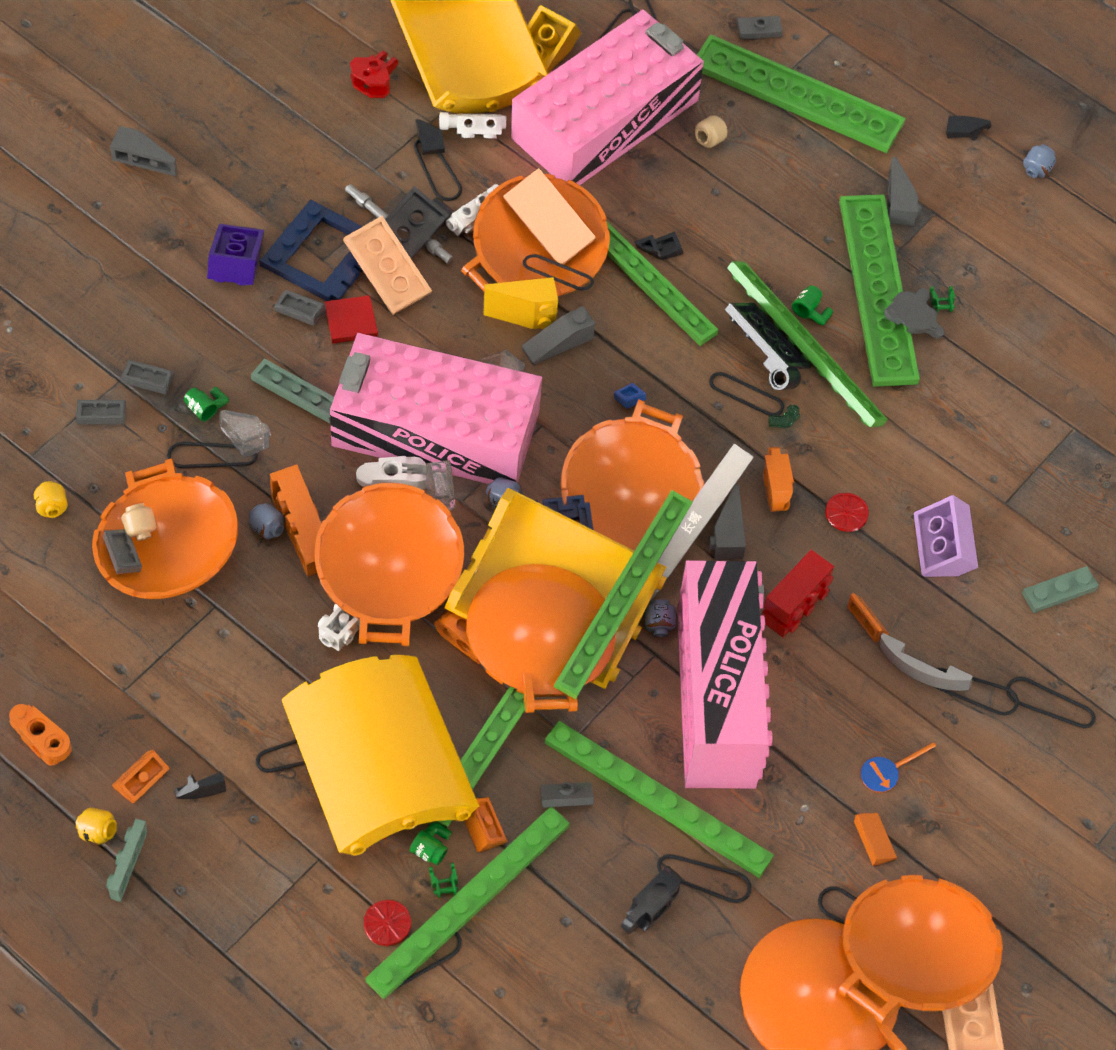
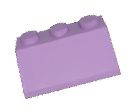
M952 495L914 512L921 573L924 577L960 576L978 568L970 506Z

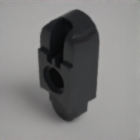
M670 866L664 868L633 898L632 905L626 913L627 917L620 927L626 933L631 934L638 927L645 932L671 907V903L679 894L681 882L679 874Z

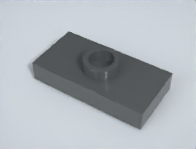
M780 16L737 19L740 39L782 37L783 31Z
M288 290L284 291L274 306L276 312L313 326L316 325L326 310L325 304Z
M128 360L121 376V383L166 395L173 380L174 372Z
M77 400V424H125V400Z
M125 529L104 531L103 538L116 573L140 572L142 568L132 538L127 535Z
M564 782L561 784L540 785L543 808L594 805L591 782Z

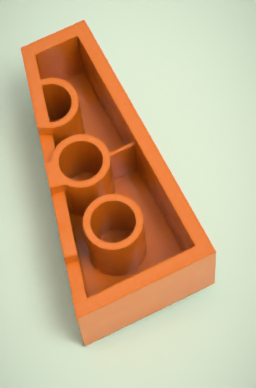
M296 464L270 473L271 497L276 509L285 517L284 527L308 577L317 573L315 543L322 523L319 519L316 505L312 502L308 488Z

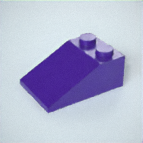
M219 224L209 252L207 279H213L216 282H234L242 286L253 285L264 230Z

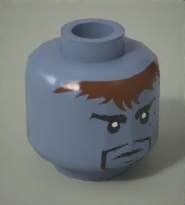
M1046 145L1032 147L1023 160L1026 173L1032 178L1046 177L1056 164L1055 152Z
M502 477L495 479L486 489L489 504L496 508L507 488L523 495L519 483Z
M264 503L256 505L251 510L249 526L263 539H272L282 534L285 517L274 506Z
M668 600L650 601V605L647 606L644 612L645 629L653 632L654 637L668 636V632L676 628L675 607Z

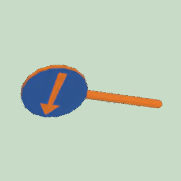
M933 742L895 764L885 757H874L867 760L861 769L863 784L874 792L884 793L890 791L898 781L897 768L931 750L936 744Z

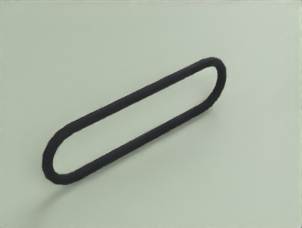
M531 254L523 260V266L526 269L547 278L554 277V281L576 290L585 291L594 284L593 278L588 274L541 255ZM530 258L542 259L588 278L590 285L578 287L529 267L526 261Z
M716 372L710 377L709 383L714 390L766 415L778 416L784 410V403L779 398L727 373ZM718 375L725 376L776 400L781 405V408L776 413L768 412L717 388L713 384V378Z

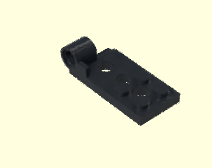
M414 186L385 220L412 259L425 243L446 224V220L451 217L454 210L438 197L431 200ZM419 213L423 216V221L419 223L414 222L411 215ZM405 229L408 231L409 237L402 239L397 235V231Z
M729 303L725 311L730 315L731 321L739 325L745 331V336L754 341L768 356L763 365L770 371V385L776 390H789L798 387L801 381V374L798 369H810L811 363L804 358L799 350L755 303Z

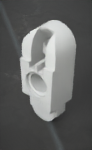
M419 457L379 458V462L361 465L357 469L356 479L359 485L363 487L380 483H400L424 490L429 485L430 473L426 463Z

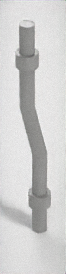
M352 184L346 187L345 191L355 198L356 203L362 208H367L378 218L383 216L385 219L388 216L386 212L372 202V198L365 192L361 193ZM430 238L425 243L426 249L432 255H437L447 264L453 261V256L442 248V244L436 239L432 240Z

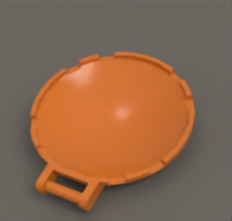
M544 174L596 237L593 242L564 265L588 274L593 278L602 267L609 249L610 231L608 230L606 215L598 201L579 184L569 179L565 181L556 178L555 175ZM518 176L502 183L490 192L480 205L473 229L474 246L478 256L468 262L461 272L466 277L469 276L483 291L485 284L489 283L476 271L481 266L497 283L547 278L523 266V260L528 255L537 254L555 261L503 197L527 177ZM530 258L526 261L529 267L578 287H582L590 281L586 277L539 258ZM554 281L557 296L576 290Z
M640 399L637 401L632 417L613 421L610 419L593 426L584 435H581L569 450L561 474V492L564 505H567L566 496L584 495L585 503L590 502L594 531L634 551L671 490L693 501L704 486L700 470L701 466L696 455L677 434L683 415L677 413L673 415L644 404L645 401ZM643 413L648 416L657 418L659 420L672 424V426L669 427L660 424L658 422L640 416V414Z
M172 458L165 460V463L143 470L125 472L128 488L123 491V496L115 503L111 502L100 516L101 522L97 530H94L92 549L94 560L105 580L117 590L134 597L163 599L187 593L211 579L229 559L238 536V518L234 505L228 495L216 487L213 482L196 475L194 478L177 473ZM144 503L145 506L152 508L157 529L151 533V538L137 541L136 537L132 538L142 565L141 571L117 574L103 538L104 531L124 529L122 515L126 512L125 508Z
M400 483L373 484L363 487L362 490L350 496H345L333 507L327 518L323 520L315 543V565L319 580L327 595L336 605L348 614L360 619L359 644L382 642L402 643V646H409L411 621L430 614L447 600L461 576L464 563L463 537L459 526L448 508L440 500H436L426 494L424 490ZM368 624L403 626L402 633L368 632Z
M530 564L504 570L484 583L470 604L466 631L471 651L475 659L480 661L486 668V673L500 684L505 683L516 688L519 693H523L526 713H534L535 710L568 709L569 712L577 711V698L570 697L556 689L554 685L605 599L588 581L563 568ZM616 633L585 685L590 681L593 682L604 671L613 654ZM561 696H566V698H567V699H543V700H534V697H561Z
M923 875L901 876V879L889 882L883 880L860 894L847 913L843 928V946L854 973L841 985L839 993L844 997L849 996L876 1016L875 1020L880 1024H884L901 1006L922 1011H941L963 1006L982 995L998 974L1003 949L1000 930H997L992 920L993 916L985 905L970 892L954 883L939 879V881L923 879ZM862 983L887 1003L880 1007L856 988Z
M826 919L793 921L768 933L750 953L741 976L740 997L744 1009L743 1014L749 1028L767 1050H881L885 1045H888L891 1050H908L892 1031L896 1023L898 1010L884 1024H880L875 1020L876 1016L849 996L844 997L839 993L841 985L854 973L843 946L844 924ZM862 983L856 988L880 1007L887 1003Z

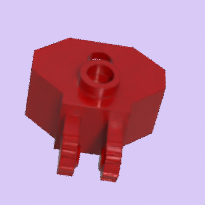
M381 51L376 56L355 57L350 62L352 71L350 78L353 88L369 98H385L390 93L389 75L398 66V59L392 57L385 63L388 56L385 51ZM367 84L370 88H364L363 86Z

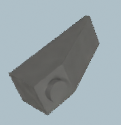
M119 126L110 145L113 161L173 176L177 175L176 159L141 131Z
M892 157L888 177L890 224L914 226L916 217L921 215V204H918V194L897 157Z
M584 306L554 321L522 345V350L532 365H535L592 340L595 322Z
M739 485L733 486L714 527L713 536H709V550H713L714 560L743 559L746 544Z

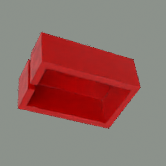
M811 549L766 596L761 615L765 617V625L782 638L788 632L793 633L800 625L801 621L799 620L804 615L808 617L816 606L814 604L818 600L823 601L829 594L830 589L828 587L834 579L832 573L835 566Z

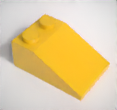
M542 5L539 6L527 25L548 74L572 50L582 34L575 23Z
M554 277L485 284L483 309L485 316L531 329H545L556 321L558 297Z

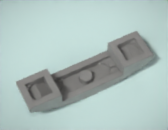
M882 633L880 649L890 662L908 676L936 688L956 691L970 689L972 675L951 665L947 672L944 673L905 654V643Z

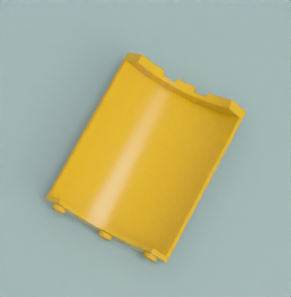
M390 0L435 108L460 114L495 112L498 109L512 105L513 98L548 75V71L516 0Z
M507 488L500 498L488 524L492 529L488 528L483 540H480L471 557L472 561L467 570L463 571L452 589L444 608L467 619L470 604L484 583L504 570L530 564L550 565L573 572L588 581L606 599L633 555L634 550ZM657 562L616 631L613 654L604 671L592 682L595 685L606 689L609 681L615 682L621 670L617 668V665L631 638L637 639L642 629L638 624L655 590L661 591L667 577L663 576L667 568L666 566Z
M390 655V659L379 660L377 656L348 662L321 673V679L311 684H308L307 681L281 699L339 853L351 854L353 856L360 855L374 843L398 831L412 829L419 824L434 821H463L468 819L471 813L479 807L417 657Z

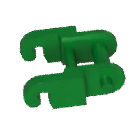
M949 286L948 298H938L934 287H930L931 305H933L937 313L939 309H949L950 312H953V308H955V305H953L955 301L953 286ZM939 301H948V304L939 305Z
M451 863L452 875L450 878L440 880L434 876L433 867H429L432 889L436 888L434 895L437 894L438 899L441 897V894L453 892L455 896L457 894L456 891L459 890V887L455 886L458 883L454 863ZM451 882L452 887L440 889V883Z

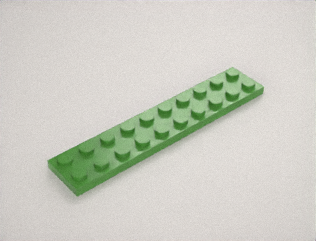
M711 34L697 54L704 61L702 74L885 153L889 151L905 123L906 118Z
M885 195L841 196L839 203L872 386L918 385L920 378L911 333L906 332L909 328L902 323L897 325L889 321L884 315V310L893 302V298L898 293L903 292Z

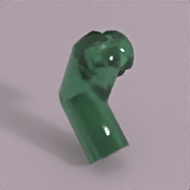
M789 405L787 412L783 416L769 415L768 427H791L800 417V408L797 405Z

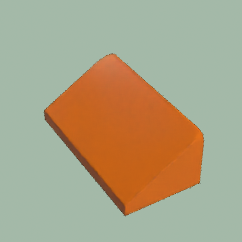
M852 593L847 608L871 639L877 643L880 641L882 633L889 635V632L864 600L855 593Z
M149 750L117 779L112 786L134 804L170 768L154 750Z
M489 797L476 798L479 807L464 822L477 852H484L506 844L508 841Z
M857 814L854 823L873 867L897 860L879 814Z

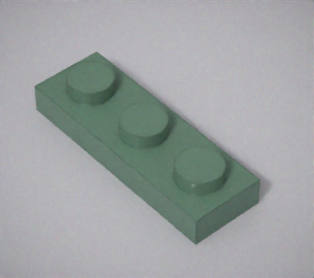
M1086 566L1025 588L1022 595L1031 611L1036 613L1096 591L1099 585Z
M135 819L133 827L129 826L126 831V845L124 850H119L115 862L117 868L114 874L111 873L106 884L112 900L119 902L122 900L148 833L146 821Z

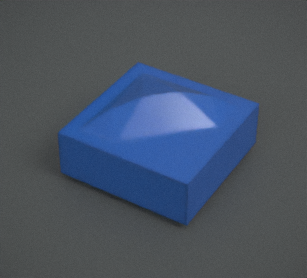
M634 383L613 392L614 399L626 409L636 405L638 399L646 400L645 392Z

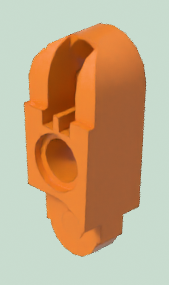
M769 447L768 455H765L763 472L768 507L770 512L787 511L790 507L794 483L789 455L781 454L779 447Z
M447 610L434 622L436 630L444 639L477 664H480V661L475 659L468 642L466 631L467 619Z
M18 704L10 710V725L46 764L50 766L57 765L70 755L72 746L69 736L35 706ZM38 730L44 731L40 735H34V733ZM55 743L58 747L52 748V744Z

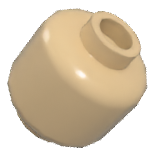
M709 116L700 121L695 127L697 141L707 148L716 146L727 137V126L718 116Z
M144 503L125 508L126 512L122 515V522L127 535L131 538L136 537L137 541L151 538V533L157 529L152 508L145 506Z

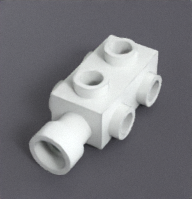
M440 112L439 129L457 128V134H461L463 138H474L475 134H483V138H497V134H501L502 129H506V116H501V114L469 113L448 115V112ZM466 119H471L472 123L465 124L464 121ZM493 119L494 123L492 125H488L486 123L487 120Z
M493 185L487 189V192L479 194L475 199L455 211L446 220L447 227L457 236L463 232L468 234L473 231L480 205L489 193L499 185Z
M335 604L334 612L330 616L324 615L318 623L319 639L327 647H333L340 651L344 645L350 644L353 640L355 633L360 628V619L348 614Z

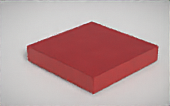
M370 295L324 302L332 344L355 341L357 333L378 337Z

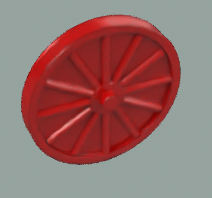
M839 493L830 498L826 505L825 514L828 522L834 528L844 532H853L861 529L866 524L869 510L865 501L859 496L852 493Z
M382 900L374 903L364 916L366 935L372 942L380 946H394L401 943L408 936L411 929L409 911L404 905L394 900Z

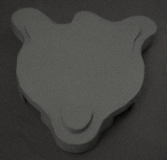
M920 288L916 293L908 291L898 293L893 298V302L884 310V315L889 321L897 325L902 323L909 329L906 332L913 334L926 333L936 339H940L944 335L943 328L936 321L937 311L926 304L929 292L925 288Z

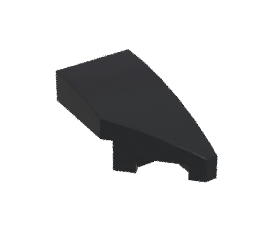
M949 116L946 134L948 138L971 136V139L974 141L978 138L977 134L984 129L989 130L992 124L990 120L977 117Z
M416 119L422 154L445 152L441 129L421 119Z
M676 232L654 239L653 235L635 241L637 248L661 260L684 254Z
M221 772L197 782L194 776L190 775L187 778L188 784L176 788L174 793L177 799H198L217 795L226 791L225 779Z

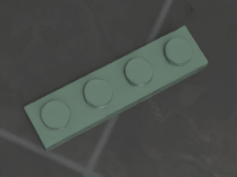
M265 358L251 374L252 381L324 421L331 422L330 408L334 400L332 395Z

